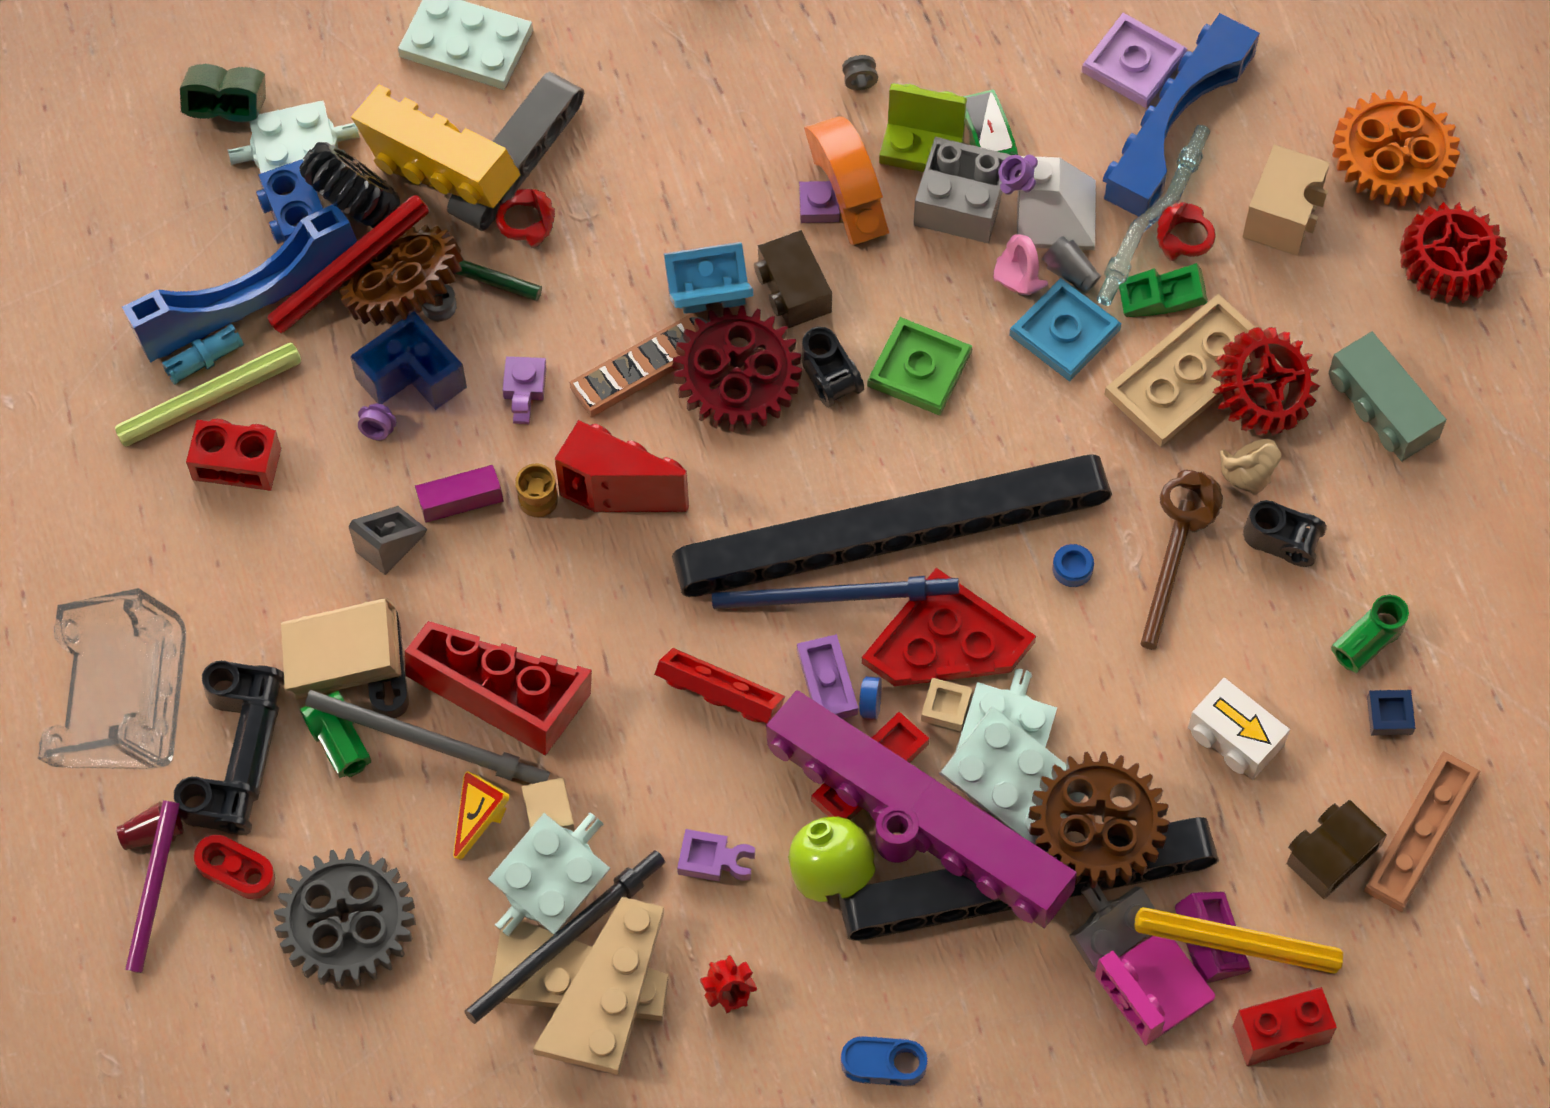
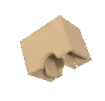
M1274 144L1250 203L1242 237L1298 256L1301 243L1306 235L1304 232L1314 233L1318 216L1312 215L1311 212H1315L1317 206L1324 207L1328 190L1323 189L1330 162Z

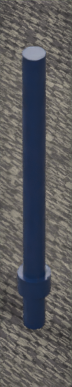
M926 576L908 577V581L716 592L712 593L713 609L907 597H909L910 601H926L927 596L960 594L959 578L926 580Z

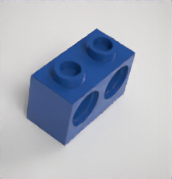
M303 159L258 174L262 190L256 191L263 213L270 211L272 213L274 221L269 222V226L276 244L284 243L291 236L296 226H293L294 224L323 209L317 192L301 176L299 167ZM284 192H291L287 195H281Z

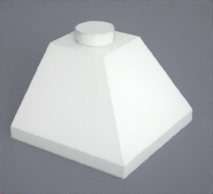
M1036 157L1038 165L1034 169L1035 187L1029 192L1018 190L1017 234L1028 236L1034 243L1035 248L1049 249L1060 237L1064 236L1068 241L1074 240L1081 250H1095L1096 180L1061 158Z

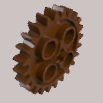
M424 225L417 232L413 226L405 235L398 238L343 284L344 287L339 289L342 295L341 301L354 320L360 319L364 325L372 321L374 326H377L384 318L389 325L399 315L403 320H406L410 311L415 310L417 313H420L424 303H435L433 296L447 293L444 285L454 283L456 278L453 274L462 270L459 265L463 261V257L460 254L461 249L447 229L442 231L439 226H436L430 230L428 225Z
M1104 751L1100 755L1099 762H1093L1090 754L1084 752L1083 762L1079 765L1075 759L1069 756L1067 757L1066 771L1056 764L1053 765L1051 772L1053 779L1042 776L1039 786L1042 791L1034 790L1032 802L1035 806L1029 808L1028 818L1035 821L1030 824L1029 834L1039 836L1035 840L1037 847L1042 850L1048 849V854L1076 871V885L1080 882L1083 875L1089 876L1091 888H1095L1098 878L1103 877L1109 888H1113L1116 875H1120L1126 883H1130L1132 868L1142 875L1145 874L1147 868L1145 860L1155 863L1159 855L1156 848H1164L1166 837L1161 833L1168 831L1170 821L1162 818L1167 815L1168 804L1157 803L1162 797L1163 790L1162 788L1149 790L1153 776L1149 774L1139 778L1137 774L1140 764L1135 763L1129 769L1124 768V756L1122 755L1112 764L1108 763V756ZM1073 792H1080L1085 794L1089 800L1078 803L1070 799L1068 795ZM1122 796L1130 800L1132 805L1120 807L1114 804L1111 799ZM1064 813L1068 817L1062 818L1060 815ZM1095 816H1102L1103 823H1096ZM1134 820L1137 824L1133 825L1130 821ZM1079 832L1084 835L1086 840L1080 843L1071 842L1066 838L1065 834ZM1113 836H1120L1125 838L1129 845L1117 847L1111 844L1108 839Z

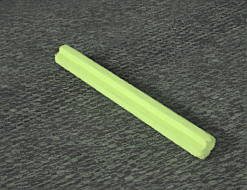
M287 343L116 425V434L124 446L134 444L300 364V354L293 343Z

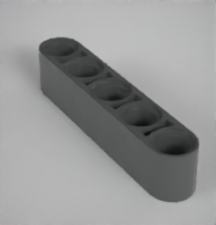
M547 72L492 141L507 149L521 175L494 208L479 203L475 205L470 204L462 197L452 194L447 206L448 213L480 231H485L496 219L498 208L505 201L512 198L513 194L519 189L577 113L584 98V89L552 72Z

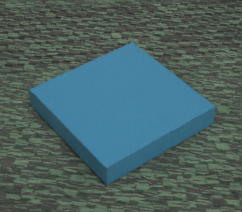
M1060 278L1010 328L1009 336L1070 382L1120 331L1122 323Z

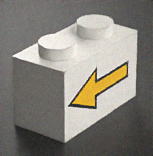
M1223 678L1192 711L1188 725L1192 736L1199 744L1206 748L1212 747L1224 757L1226 764L1233 771L1239 774L1245 773L1252 780L1284 747L1290 731L1287 726L1226 678Z

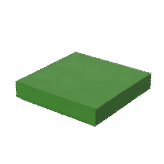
M900 317L868 378L867 386L940 416L972 353V345Z

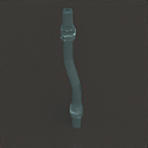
M1204 125L1196 126L1188 145L1181 149L1177 158L1178 168L1165 196L1130 224L1116 257L1110 259L1105 269L1106 279L1097 296V301L1100 304L1110 306L1120 284L1126 282L1132 269L1130 262L1143 233L1159 220L1162 212L1168 206L1179 203L1192 172L1198 170L1203 159L1202 150L1210 134L1208 127Z

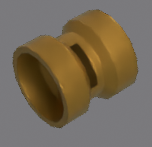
M539 463L524 466L515 478L518 504L521 510L532 517L549 515L558 503L556 478L553 471L546 465Z

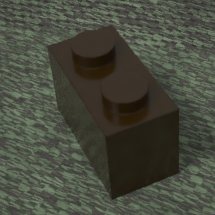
M802 230L758 245V262L754 263L755 273L761 285H768L772 293L769 294L772 309L777 317L783 316L788 328L832 313V291Z

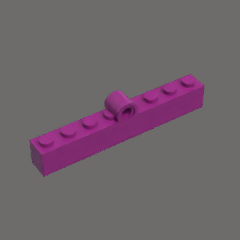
M799 690L792 694L766 725L767 745L777 758L786 762L788 760L801 767L805 775L813 782L818 784L825 783L836 790L838 796L845 803L853 807L858 805L871 814L876 822L877 851L887 861L901 863L911 859L917 851L922 853L928 851L940 859L942 865L949 872L956 876L964 875L976 883L977 888L985 896L993 900L1000 899L1011 906L1013 912L1021 920L1027 923L1035 922L1044 929L1074 892L1076 871Z

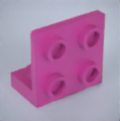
M1152 936L1119 958L1112 950L1100 958L1097 964L1095 978L1145 1045H1148L1213 1002L1215 998V993L1175 940Z

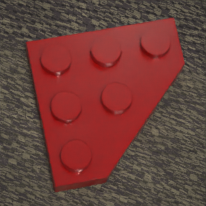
M935 568L926 580L948 579L951 577ZM959 583L960 594L927 596L926 601L909 600L862 656L861 664L894 687L930 683L932 678L947 681L1011 673L1035 644L1036 635Z

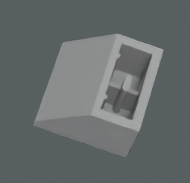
M935 137L915 199L913 225L989 244L1002 197V190L1000 188L1002 181L999 178V168L1001 163L1010 154Z

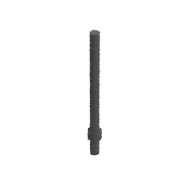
M313 690L309 691L305 702L307 707L497 771L495 776L510 781L514 777L535 784L548 781L550 772L519 762L520 757L506 752H503V755H499Z

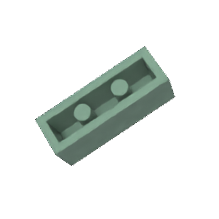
M1373 331L1334 354L1328 372L1331 383L1337 391L1346 394L1354 404V409L1360 419L1371 424L1378 433L1384 448L1389 452H1394L1401 462L1440 438L1447 419Z

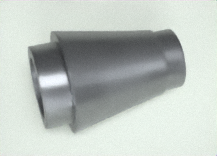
M1064 236L1060 237L1042 258L1048 264L1047 269L1083 290L1085 293L1101 278V275L1096 271L1074 240L1068 241Z

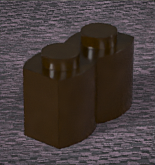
M1351 800L1345 802L1341 807L1336 803L1332 804L1318 819V822L1321 824L1320 827L1311 834L1307 830L1302 831L1288 847L1292 852L1286 864L1323 899L1334 892L1354 871L1381 848L1387 837V834Z

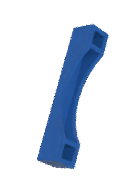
M1221 13L1218 14L1212 25L1206 23L1198 35L1195 50L1193 52L1188 50L1184 54L1178 66L1179 73L1176 78H1169L1165 82L1159 95L1161 100L1157 106H1149L1140 124L1142 128L1138 134L1131 133L1122 149V154H1124L1118 163L1112 161L1103 177V182L1106 183L1105 200L1144 220L1146 219L1164 191L1167 175L1164 141L1173 123L1189 105L1202 95L1218 87L1238 81L1256 53L1259 32Z
M332 204L301 219L291 236L276 253L259 267L242 277L220 286L198 291L175 292L157 289L122 306V309L138 343L151 363L161 357L170 355L175 350L198 338L203 339L210 333L232 322H237L246 315L267 305L274 304L281 298L299 290L354 245L357 239L346 216L339 208Z

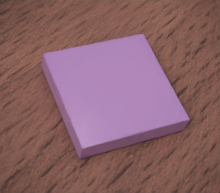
M1122 13L1083 63L1082 73L1146 108L1178 67L1184 54L1187 52V48Z

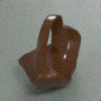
M1193 470L1180 471L1177 474V478L1170 480L1163 486L1160 494V504L1164 512L1178 522L1190 523V530L1193 533L1214 523L1223 503L1220 484L1215 481L1214 477L1204 472ZM1178 486L1193 490L1198 494L1205 507H1200L1193 511L1180 510L1172 503L1170 492Z

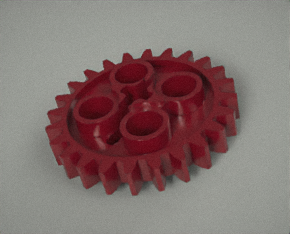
M744 305L740 306L737 315H732L729 307H724L723 317L718 318L710 310L708 311L707 324L701 319L696 318L694 320L696 332L689 329L683 331V339L686 343L677 342L676 353L680 356L673 357V368L678 370L673 373V382L675 384H682L678 388L679 398L690 396L687 401L688 411L700 407L699 420L701 422L711 415L714 416V428H718L722 421L725 420L728 421L731 432L736 428L737 422H743L745 429L750 431L752 420L756 419L764 427L767 423V413L778 419L781 414L779 404L788 408L791 406L792 397L789 394L798 393L799 383L795 380L801 379L802 368L797 367L801 363V353L792 352L796 349L795 338L784 340L788 329L786 325L776 330L774 329L775 316L772 315L764 322L760 320L761 309L757 308L750 317L746 316ZM734 338H743L749 344L744 347H737L731 344L730 341ZM760 347L765 349L754 354V351ZM704 361H712L718 364L719 367L708 371L701 368L700 364ZM733 365L734 369L730 371V366ZM760 366H769L775 372L764 376L759 374L756 369ZM721 382L720 386H718L716 389H711L709 387ZM731 389H737L743 392L745 396L740 399H731L725 393Z

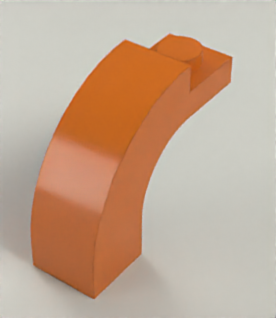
M838 116L804 127L814 164L823 168L835 192L849 243L856 245L890 234L880 201L883 195L865 146L850 121L845 117Z

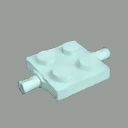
M323 100L259 114L257 119L249 121L252 131L250 145L228 149L231 165L254 160L260 169V173H264L303 159L309 149H313L317 142H328L338 147L337 142L360 138L355 123L334 127L327 117Z
M1016 669L1014 671L1010 690H1001L977 682L956 751L992 706L1046 748L1057 707L1032 700L1026 695L1030 678L1032 677V674L1027 670L1021 685L1019 682L1023 669Z
M589 812V815L573 832L561 827L543 813L488 878L493 885L506 895L509 903L512 905L495 924L498 929L502 930L509 920L513 918L503 930V933L508 937L524 917L539 922L553 935L556 934L608 873L610 867L594 855L587 844L597 830L603 826V823L598 818L596 819L595 815ZM596 819V821H595V822L591 825V827L586 831V829L590 826V824Z

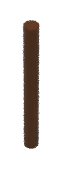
M1181 500L1178 509L1193 511L1196 505L1190 500ZM1174 521L1140 643L1146 649L1154 650L1157 648L1190 523Z

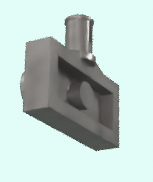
M1089 883L1087 887L1081 889V892L1094 911L1085 924L1068 936L1091 971L1096 972L1099 959L1112 950L1119 957L1147 936V934L1138 933L1134 928L1136 913L1140 908L1155 909L1142 887L1135 886L1119 899L1110 901L1107 900L1098 883L1095 888H1091Z

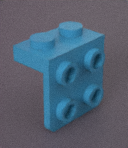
M741 242L663 253L670 301L675 308L683 309V313L707 310L706 304L715 302L722 303V307L741 306L746 304L745 298L754 296L753 288L747 281Z

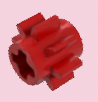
M728 956L726 960H720L715 963L710 962L707 977L700 978V982L706 991L704 996L709 1006L712 1008L720 1003L726 1013H730L731 1010L741 1008L742 1006L747 1007L750 992L757 991V986L751 978L753 972L748 963L743 962L737 967L732 956Z

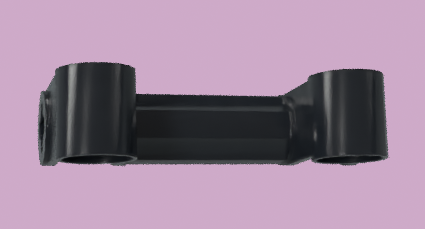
M225 660L210 663L202 674V684L207 700L215 709L240 713L225 781L197 776L187 777L176 785L174 801L180 804L178 812L182 821L187 825L216 829L235 835H247L251 833L252 824L249 822L253 802L259 798L275 722L279 712L276 702L280 686L285 684L284 672L270 666H252ZM218 682H232V685L226 690L218 691L213 689ZM202 796L205 798L200 806H185L186 801L191 797Z

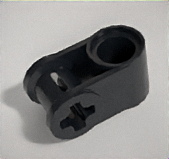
M819 326L807 331L802 342L801 363L813 382L822 403L829 408L835 404V400L847 394L863 392L864 383L860 372L854 362L849 359L835 333L826 327ZM816 348H823L827 350L828 353L823 355H816L812 353V350Z
M1264 500L1259 501L1252 507L1243 529V536L1247 544L1256 550L1280 557L1293 565L1309 567L1315 563L1316 554L1314 551L1319 538L1325 535L1327 525L1323 520L1314 515L1298 512L1274 501ZM1256 522H1266L1273 529H1263Z

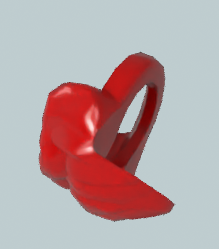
M519 189L513 194V198L505 201L498 208L496 224L501 234L507 238L516 241L527 240L530 247L535 248L550 235L555 218V208L545 192L537 189ZM515 205L529 206L538 210L541 221L535 222L524 229H514L506 224L504 216L506 211Z
M1180 202L1168 206L1162 212L1158 220V228L1156 229L1158 235L1156 239L1159 247L1170 261H1175L1180 255L1188 257L1200 256L1207 253L1213 247L1216 238L1215 228L1208 219L1203 217L1204 211L1201 207ZM1200 223L1207 231V238L1199 245H1188L1171 234V231L1178 224Z

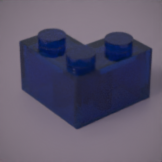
M415 311L411 312L406 320H400L350 356L355 379L378 404L385 403L412 383L431 406L437 410L467 388L463 364Z

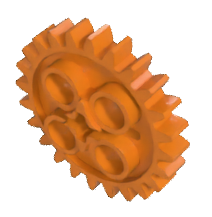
M1387 90L1385 99L1382 100L1373 92L1371 93L1369 104L1359 98L1355 109L1348 107L1344 118L1339 119L1332 143L1335 146L1332 156L1339 158L1336 167L1337 171L1347 170L1344 179L1345 183L1358 181L1355 192L1360 193L1366 188L1371 190L1369 200L1373 201L1378 194L1384 195L1385 205H1389L1392 197H1398L1402 206H1405L1408 196H1412L1417 203H1421L1424 192L1428 196L1434 197L1437 187L1444 189L1448 178L1453 177L1460 156V151L1457 150L1460 138L1453 136L1456 128L1455 124L1444 125L1448 114L1444 112L1435 115V102L1426 107L1422 106L1421 95H1418L1414 101H1409L1407 91L1402 92L1400 99H1395L1391 90ZM1381 167H1387V168H1389V169H1391V170H1386V169H1383V168H1381Z

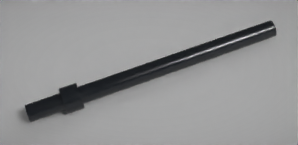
M654 850L634 868L623 870L614 878V885L464 1010L466 1017L473 1024L478 1023L618 904L621 897L631 898L644 887L643 882L665 864L663 856Z

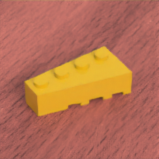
M380 84L351 116L375 156L374 162L380 170L389 175L395 173L406 177L414 184L423 183L429 185L442 194L451 193L457 195L470 204L475 205L479 203L494 208L521 175L506 148L467 128L460 133L458 128L449 122V119L437 113L432 119L418 110L419 106L416 102L405 97L400 103L391 98L390 89Z

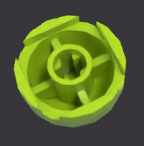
M834 816L814 820L801 828L792 840L788 855L792 878L797 889L806 898L818 902H828L826 896L838 893L842 899L849 897L865 887L875 872V865L873 863L875 853L871 842L865 832L849 819Z

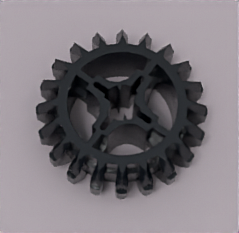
M317 142L313 149H309L303 158L304 161L299 167L301 176L315 191L345 214L350 215L356 221H360L366 226L374 228L400 205L398 193L385 180L380 178L376 172L344 150L328 142Z

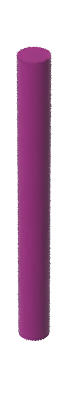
M166 800L162 802L125 970L143 972L180 806L176 802Z

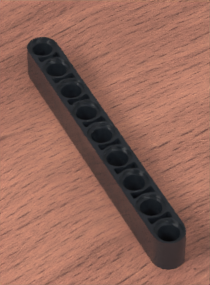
M1195 817L1170 822L1168 831L1161 833L1166 837L1164 848H1156L1159 852L1157 861L1153 863L1145 860L1147 868L1143 875L1132 868L1130 883H1126L1120 875H1116L1113 888L1200 871L1215 865L1219 858L1208 820L1204 817ZM1113 836L1108 839L1111 844L1117 847L1129 845L1128 841L1120 836ZM947 869L865 885V887L849 897L842 899L840 895L838 896L847 937L852 941L868 940L1012 910L1011 906L1000 899L993 900L985 896L977 888L976 883L964 875L956 876ZM1083 875L1077 885L1075 884L1074 892L1070 897L1084 895L1081 889L1087 887V884L1090 883L1089 876ZM1104 877L1098 878L1097 883L1102 891L1113 889L1109 888Z

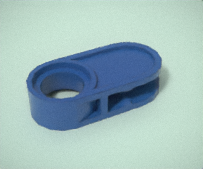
M855 1037L845 1044L841 1053L842 1071L846 1077L858 1083L910 1086L920 1082L925 1076L928 1060L924 1048L916 1041L908 1039ZM904 1052L912 1053L917 1057L919 1067L914 1072L907 1074L898 1071L894 1065V1059L897 1055Z

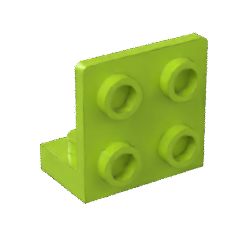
M892 83L889 90L888 124L879 154V163L924 172L935 137L963 143L967 98L949 91L937 92L922 89L913 84L901 85Z

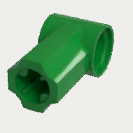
M1388 594L1377 598L1372 608L1332 644L1331 651L1336 656L1337 661L1347 670L1357 674L1385 646L1399 639L1408 620V605L1396 595ZM1390 614L1396 619L1397 623L1392 625L1385 624L1378 618V615Z
M338 690L327 695L344 701ZM307 706L300 709L310 733L316 742L320 741L327 758L339 778L352 777L362 772L371 763V758L353 726L354 722Z

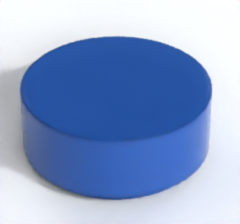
M1069 544L1061 547L1056 552L1052 571L1055 578L1061 584L1068 587L1082 586L1090 580L1093 574L1094 558L1087 548L1078 544Z
M866 676L863 678L859 702V712L862 718L878 719L882 694V680L880 677Z

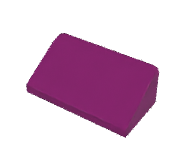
M493 464L415 485L425 523L504 502L502 489Z
M1225 891L1191 893L1175 905L1176 914L1236 926ZM1186 943L1193 965L1206 983L1246 974L1251 971L1246 955Z

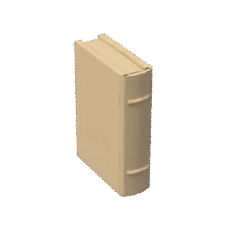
M387 598L371 602L365 601L363 604L281 622L285 690L287 692L292 691L295 699L307 697L310 690L323 694L401 676L396 608L392 601Z

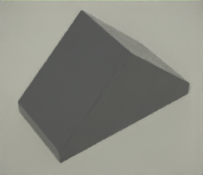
M399 506L353 519L349 525L355 552L384 575L418 543L427 531L426 527Z

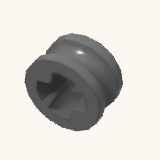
M856 55L850 57L842 64V71L845 75L844 81L847 88L864 90L877 83L878 72L876 71V62L873 57L869 55Z
M448 284L444 285L447 290L446 294H436L433 296H442V306L435 307V304L429 303L422 305V311L428 319L445 321L454 315L457 309L455 292Z

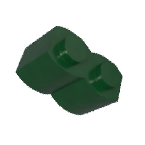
M197 64L189 67L180 86L181 113L198 119L221 116L235 122L253 121L258 118L266 99L265 73L250 67H236L226 70L212 64Z

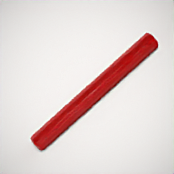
M413 195L284 301L267 317L272 327L280 334L287 331L429 213V209L419 196Z

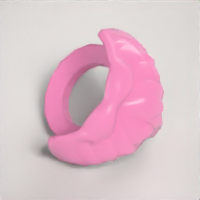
M1013 235L1002 255L996 260L993 278L994 281L1000 282L1012 292L1031 295L1047 286L1048 281L1039 280L1038 254L1032 240L1028 236Z

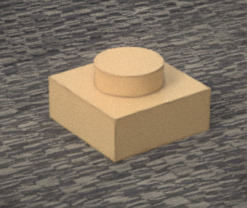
M932 678L921 714V721L961 732L971 699L972 688Z

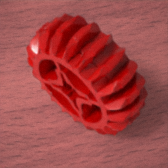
M1460 201L1454 206V209H1449L1445 202L1439 205L1438 210L1428 206L1424 210L1423 215L1416 214L1412 219L1411 225L1405 228L1402 236L1404 239L1399 247L1400 254L1402 255L1400 263L1401 268L1408 269L1406 273L1407 281L1418 280L1416 284L1417 292L1426 288L1429 289L1431 300L1438 294L1444 295L1446 304L1452 301L1453 296H1457L1462 304L1468 300L1469 295L1478 300L1483 295L1484 290L1490 292L1494 288L1496 281L1502 277L1504 272L1503 266L1507 261L1508 255L1507 251L1504 250L1506 238L1499 236L1500 225H1488L1490 222L1489 214L1482 217L1477 216L1475 206L1469 211L1462 210ZM1440 235L1441 237L1439 240H1434L1430 245L1423 244L1434 236ZM1483 260L1480 266L1472 270H1466V266L1473 265L1474 261Z
M1256 327L1249 330L1248 333L1242 332L1236 335L1234 342L1231 341L1224 345L1222 349L1225 354L1218 356L1215 360V363L1221 369L1213 372L1211 377L1221 382V386L1214 388L1212 393L1223 395L1225 401H1222L1218 408L1222 410L1226 408L1231 409L1232 412L1229 415L1228 421L1235 422L1241 419V430L1248 431L1254 427L1255 435H1264L1268 431L1272 435L1282 433L1284 429L1290 430L1295 428L1298 424L1297 420L1306 419L1309 415L1306 408L1314 406L1317 402L1310 393L1317 391L1320 385L1311 381V376L1316 375L1319 369L1309 368L1307 362L1310 361L1313 354H1301L1300 350L1303 341L1297 340L1290 344V332H1282L1278 335L1276 327H1269L1264 331ZM1249 356L1250 362L1247 363L1248 374L1245 379H1242L1243 366ZM1259 379H1267V381L1277 380L1274 383L1254 382ZM1289 383L1288 396L1282 407L1281 401L1285 400L1283 390L1285 385ZM1248 395H1250L1255 400L1256 404L1249 398Z

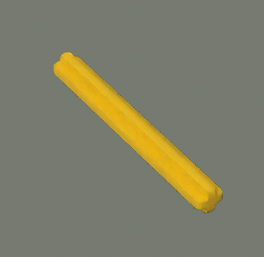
M1145 907L1140 908L1135 917L1134 928L1138 933L1334 974L1343 965V951L1336 947Z

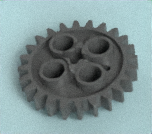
M348 848L345 859L340 860L336 852L330 850L329 862L323 863L317 855L314 856L315 868L310 871L302 865L298 867L302 876L300 881L287 878L286 882L292 893H279L278 895L280 903L287 907L274 910L277 921L282 922V924L275 927L277 937L286 938L280 943L283 953L293 952L289 957L290 963L293 967L303 964L302 971L306 978H309L318 971V979L322 985H325L331 975L335 976L338 988H342L346 976H352L356 986H360L361 974L365 972L373 980L378 979L375 967L382 965L388 970L393 969L389 956L393 954L403 957L405 954L399 941L412 942L413 939L411 932L404 928L416 925L414 914L408 912L415 908L413 897H404L410 892L407 881L397 883L400 879L399 870L394 868L386 872L387 862L383 857L372 865L369 851H365L360 860L355 859L352 848ZM370 887L373 889L371 895L365 899L352 897L358 888ZM319 896L331 898L329 903L323 908L315 909L310 907L311 902ZM378 907L383 908L382 912L376 913L374 911ZM349 912V921L341 923V914ZM310 922L316 923L312 928L307 927ZM376 926L381 929L375 938L363 939L360 937L361 932L367 927ZM335 936L338 938L336 944L331 948L322 949L317 947L323 937Z

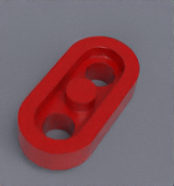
M207 836L197 844L194 850V862L203 877L244 898L258 899L264 897L272 890L275 884L274 869L271 862L265 856L226 836ZM214 857H225L222 864L217 866L211 865V860ZM251 875H261L258 883H247V879Z

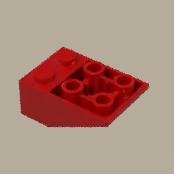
M578 420L554 458L559 495L593 512H687L689 508L687 470L681 464L671 458L664 457L661 459L648 453L641 444L629 440L625 442L616 438L601 425H589Z

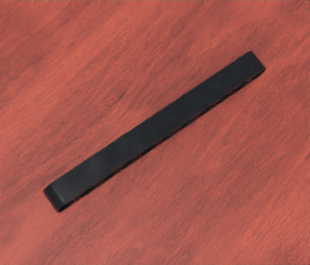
M1093 454L1083 455L689 544L677 549L673 553L672 559L682 595L698 597L1094 507L1109 500L1112 492L1100 456Z

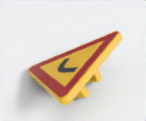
M467 771L463 777L453 857L459 860L464 858L492 821L501 823L507 809L504 806L509 800L508 793L470 771Z

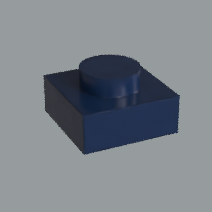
M1370 690L1367 695L1371 736L1413 735L1416 728L1411 690Z

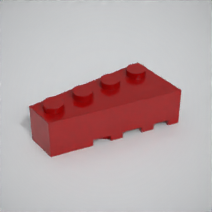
M430 621L424 625L404 651L406 677L545 756L591 695V669L581 666L573 669L558 664L557 659L544 655L537 658L517 652V647L501 643V646L480 641V636Z

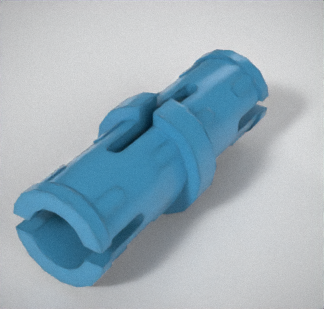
M229 324L226 328L203 341L198 338L191 342L192 347L167 361H163L162 366L166 374L171 376L170 380L176 385L182 379L204 367L207 370L212 368L214 361L244 346L239 333L234 332L236 331L235 327Z

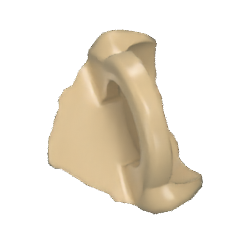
M1261 439L1245 445L1234 456L1223 449L1220 451L1222 475L1225 476V479L1232 486L1256 495L1271 482V475L1274 468L1279 464L1281 452L1276 442L1271 439Z

